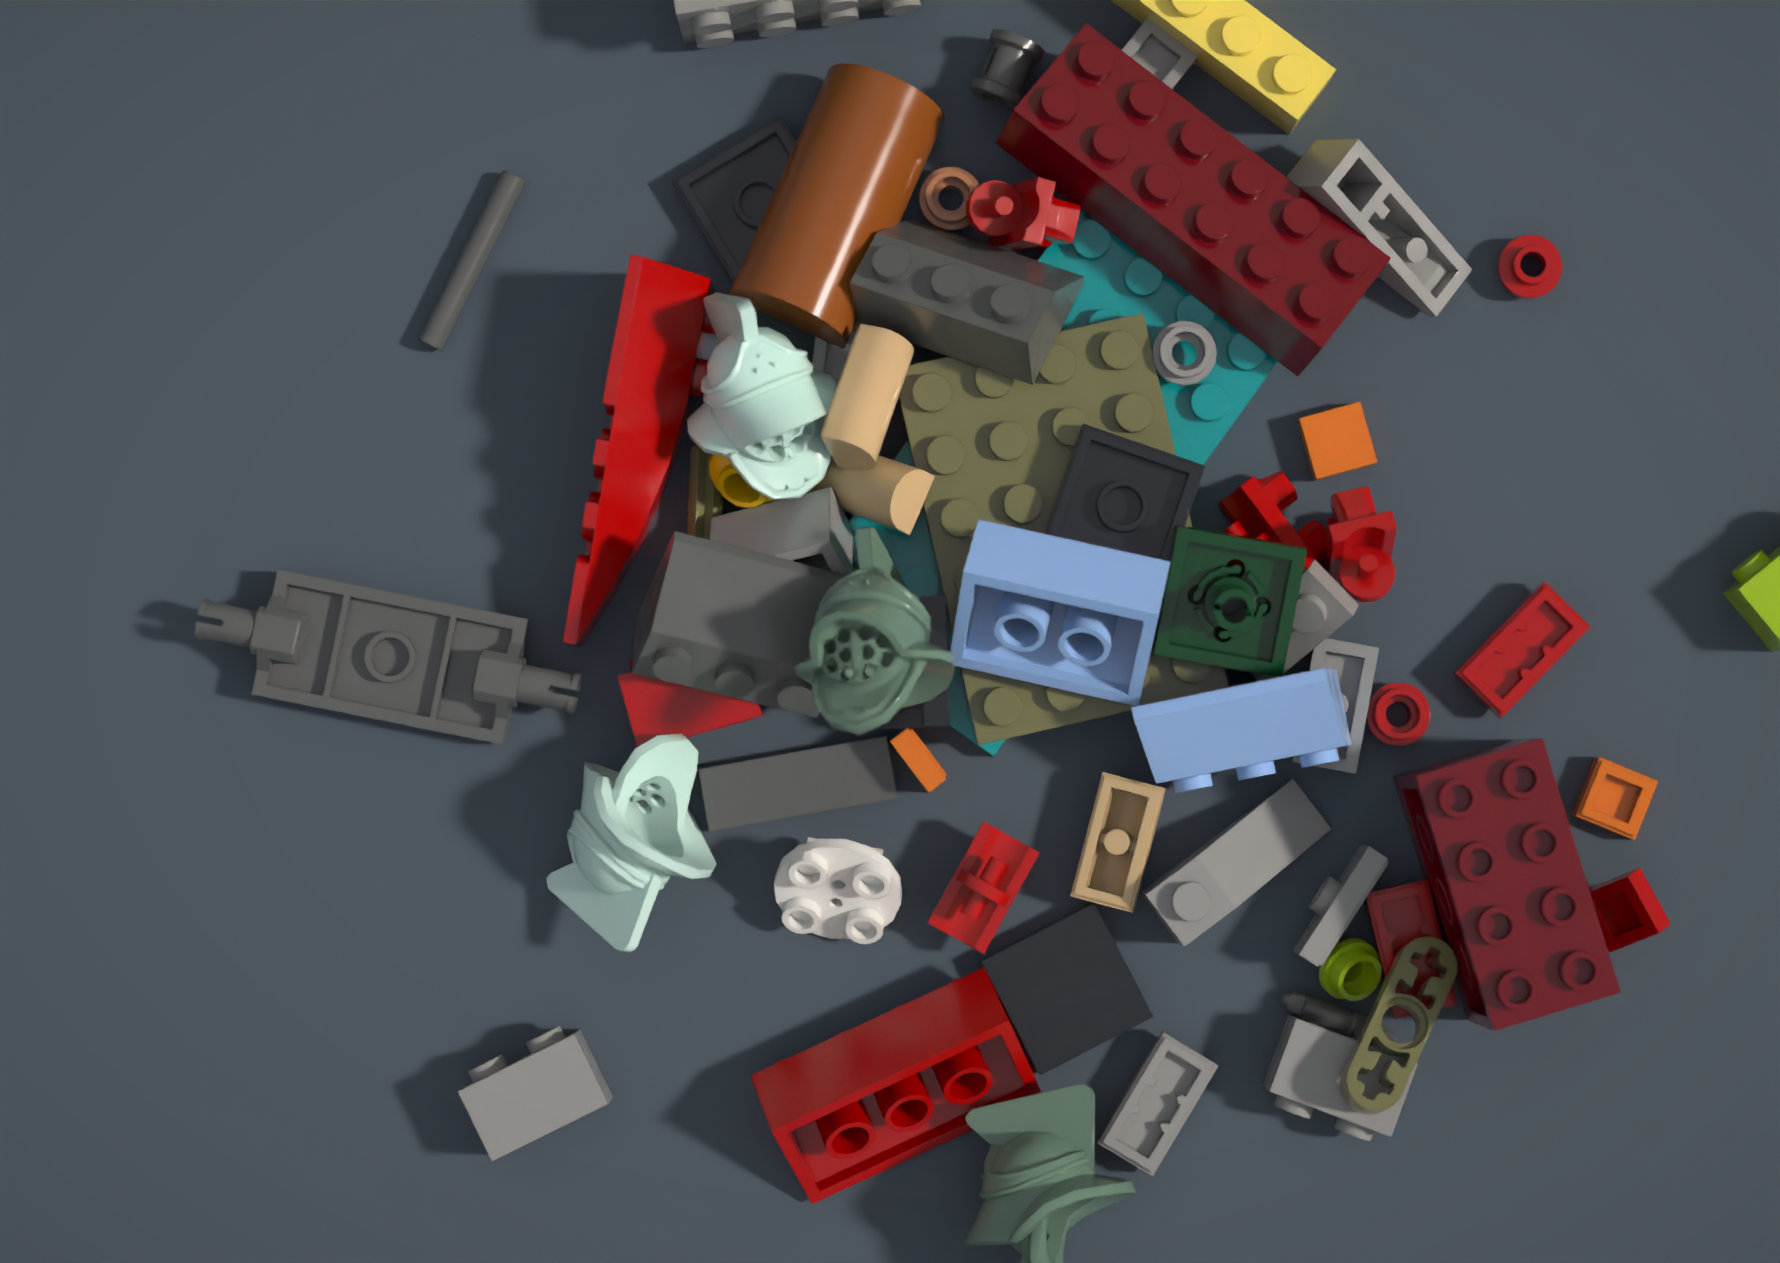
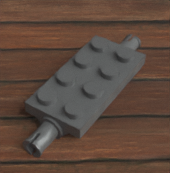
M277 569L272 596L267 606H260L258 611L203 599L197 614L223 621L222 626L196 621L194 633L197 640L203 641L205 639L250 648L251 655L256 656L257 670L251 695L501 745L506 743L512 709L517 707L518 702L565 711L567 714L572 715L577 706V697L554 693L552 689L559 687L580 692L582 674H572L526 664V658L523 655L531 620L279 569Z

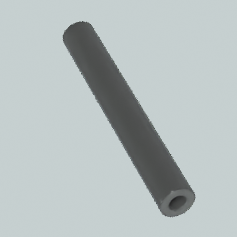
M502 170L423 329L419 341L442 351L525 184V181L520 177Z

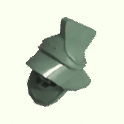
M875 528L856 529L859 569L837 581L826 592L819 603V610L814 619L815 626L811 631L809 641L810 657L794 666L796 675L812 684L814 706L833 728L858 735L887 723L899 708L933 700L948 688L953 678L955 667L954 653L929 643L931 631L930 615L918 600V597L908 590Z
M1077 1084L974 1108L965 1117L967 1124L986 1140L991 1147L984 1162V1175L981 1174L980 1176L983 1182L979 1195L985 1201L963 1245L1011 1244L1022 1253L1025 1263H1063L1067 1230L1084 1217L1108 1205L1124 1201L1136 1195L1131 1180L1099 1175L1094 1172L1095 1094L1088 1085Z

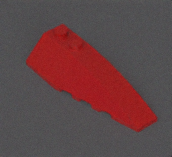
M630 254L602 403L606 404V415L611 416L609 428L603 427L600 437L596 439L592 464H594V478L599 479L597 492L591 491L585 504L582 522V541L587 542L585 555L579 554L576 560L563 643L582 647L619 589L649 531L673 472L687 419L691 411L693 396L703 397L704 395L701 392V380L707 375V362L709 360L701 358L705 333L716 335L703 303L704 297L713 294L714 286L711 278L642 256Z

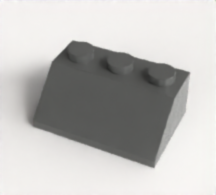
M907 219L894 227L886 228L876 233L850 281V288L857 310V324L859 326L860 324L891 330L903 336L912 344L1033 385L1084 285V276L913 219Z
M674 531L636 616L632 673L817 718L820 712L814 706L812 684L798 677L794 666L810 657L809 641L812 628L815 626L814 619L819 610L820 601L837 581L847 575Z

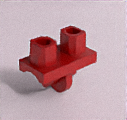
M1037 177L1009 185L1004 181L990 180L977 185L970 192L966 201V216L969 224L976 232L989 237L988 245L1009 252L1032 247L1044 250L1051 246L1053 242L1063 245L1073 242L1081 206L1053 198L1056 185L1054 181Z
M1279 471L1259 481L1253 476L1217 503L1232 523V525L1222 531L1223 533L1305 547L1307 553L1304 568L1313 560L1320 564L1325 557L1327 530L1324 526L1313 519L1296 532L1281 512L1298 499L1296 489L1283 472ZM1233 559L1227 563V566L1233 564L1241 566L1243 562Z
M1360 487L1331 495L1330 499L1333 517L1327 519L1326 528L1328 532L1322 567L1336 582L1339 581L1340 586L1354 600L1375 602L1384 598L1389 593L1395 580V565L1391 560L1397 526L1393 512L1391 510L1376 513L1369 487Z
M983 821L927 923L984 954L1040 852Z

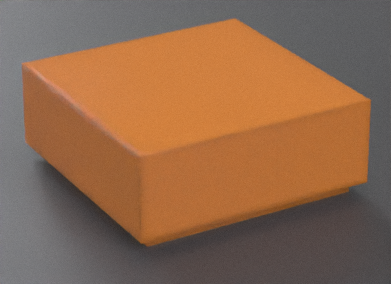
M1361 402L1309 415L1297 420L1314 481L1378 463Z
M905 729L890 741L928 793L946 780V772L913 729Z
M1595 757L1571 816L1629 840H1635L1658 781L1601 757Z

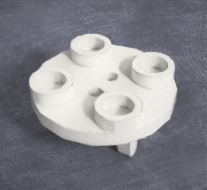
M808 837L807 843L794 848L782 858L774 879L776 902L783 911L782 922L785 927L798 934L813 933L829 939H851L859 944H871L878 941L883 935L884 927L894 920L902 900L900 876L891 862L883 856L884 849L873 848L848 839H817Z

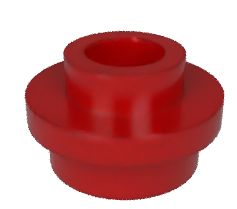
M1520 236L1512 240L1502 250L1497 263L1498 276L1505 289L1514 296L1523 299L1539 298L1546 295L1557 285L1562 274L1561 256L1557 248L1549 240L1541 236ZM1532 255L1540 261L1541 273L1539 276L1530 277L1523 273L1520 266L1523 256Z
M1400 682L1390 683L1377 689L1370 697L1366 723L1373 736L1382 743L1391 746L1409 745L1417 741L1428 728L1430 707L1425 696L1416 687ZM1394 702L1403 704L1408 712L1406 722L1400 727L1391 725L1386 719V710Z

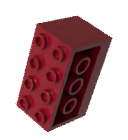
M1543 738L1511 740L1392 776L1423 878L1428 879L1442 940L1450 946L1457 959L1455 983L1468 1021L1496 1031L1621 993Z

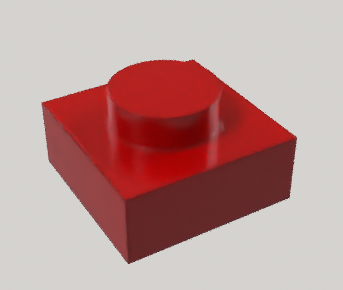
M1640 867L1589 888L1609 953L1659 934L1671 924Z

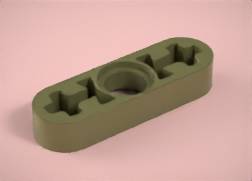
M1420 937L1408 943L1397 953L1341 1074V1094L1345 1102L1355 1111L1362 1114H1377L1392 1107L1401 1098L1457 974L1456 956L1450 946L1444 941L1435 937ZM1426 953L1431 954L1434 957L1432 968L1439 972L1440 976H1432L1421 985L1416 998L1407 994L1395 993L1396 986L1405 992L1412 987L1418 968L1410 963V959H1419ZM1418 999H1426V1000H1428V1001H1429V1004H1428L1427 1008H1426V1006H1425L1420 1000H1418ZM1398 1007L1405 1009L1412 1015L1416 1030L1410 1042L1396 1043L1385 1035L1382 1029V1017L1387 1009ZM1371 1042L1380 1052L1389 1056L1402 1057L1403 1061L1401 1066L1394 1059L1385 1064L1379 1082L1387 1087V1093L1379 1092L1370 1099H1367L1362 1095L1365 1084L1356 1078L1358 1073L1366 1074L1376 1066L1381 1055L1379 1052L1368 1050Z

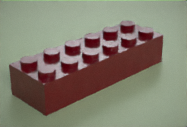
M1087 23L1014 108L996 141L998 146L1038 177L1056 182L1055 190L1073 204L1080 205L1082 211L1297 377L1328 342L1391 259Z

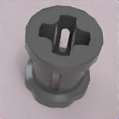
M993 29L989 37V41L993 45L980 78L972 79L969 89L978 98L1013 111L1023 99L1020 94L1033 62L1041 61L1044 49L1035 42L1016 33L1002 29Z

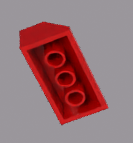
M985 968L955 979L941 988L906 1004L899 1005L889 1012L848 1031L838 1033L822 1043L794 1056L782 1059L774 1065L750 1075L771 1132L811 1204L973 1130L965 1119L971 1109L1042 1093Z

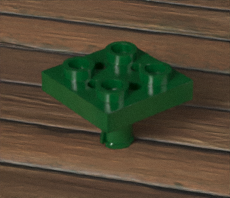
M1176 524L1170 556V567L1162 598L1153 654L1283 677L1307 549L1301 546ZM1233 559H1238L1244 564V571L1238 577L1228 575L1241 571V567L1237 564L1227 566V563ZM1193 586H1198L1197 590L1192 594L1195 601L1200 600L1204 589L1206 590L1204 600L1200 603H1193L1188 599V591ZM1264 597L1269 600L1270 608L1268 611L1265 602H1261L1257 608V598ZM1217 625L1226 629L1220 630L1218 635L1220 638L1227 640L1220 641L1214 637V629Z

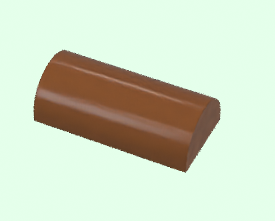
M848 63L831 66L728 295L747 298L753 304L754 309L844 349L857 321V309L853 302L850 281L876 233L900 223L944 123V114L939 106L917 88L882 71Z

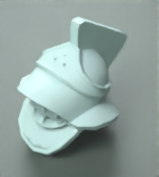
M718 292L704 297L703 303L719 344L714 348L707 362V375L701 380L704 404L687 419L689 436L705 453L728 457L732 466L751 488L769 499L801 498L824 479L832 457L820 433L837 385L831 375L813 371V365L807 358L808 352L796 349L785 335L768 327L758 328L756 312L749 299Z
M683 734L658 735L635 748L620 770V773L597 764L584 762L581 810L576 809L573 812L572 824L567 831V841L573 863L551 872L546 878L548 889L612 947L619 951L632 952L636 949L658 891L664 888L671 875L688 879L708 878L716 866V861L699 826L688 809L691 790L697 772L699 752Z

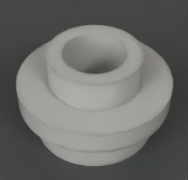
M1179 321L1166 326L1158 334L1152 347L1154 362L1159 375L1169 383L1179 386L1193 385L1202 381L1211 372L1216 361L1217 350L1213 337L1204 327L1190 321ZM1179 343L1189 344L1195 351L1194 362L1186 366L1177 364L1172 357V348Z

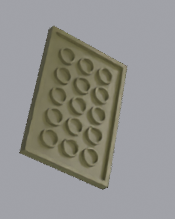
M1143 313L1060 331L1033 385L950 356L909 366L899 395V402L914 467L935 476L924 501L923 508L943 596H946V609L952 636L963 571L978 519L1044 534L1083 423L1176 455ZM1189 515L1185 526L1192 527ZM1198 586L1191 587L1188 591V599L1193 603L1202 602L1206 592L1205 589L1201 599L1195 601L1192 594L1197 590ZM1215 628V629H1214V637H1215L1216 639H1218L1217 633H1216V628ZM1155 630L1139 706L1229 688L1225 667L1154 655ZM960 667L977 745L1132 711L1131 708L1136 707Z

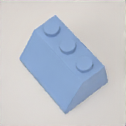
M978 519L963 571L950 652L954 653L955 666L1139 706L1170 561Z
M1321 668L1131 708L1134 722L1156 784L1173 781L1175 793L1213 786L1211 773L1236 768L1238 781L1276 773L1274 760L1299 756L1301 768L1339 761L1337 748L1352 745L1336 669Z

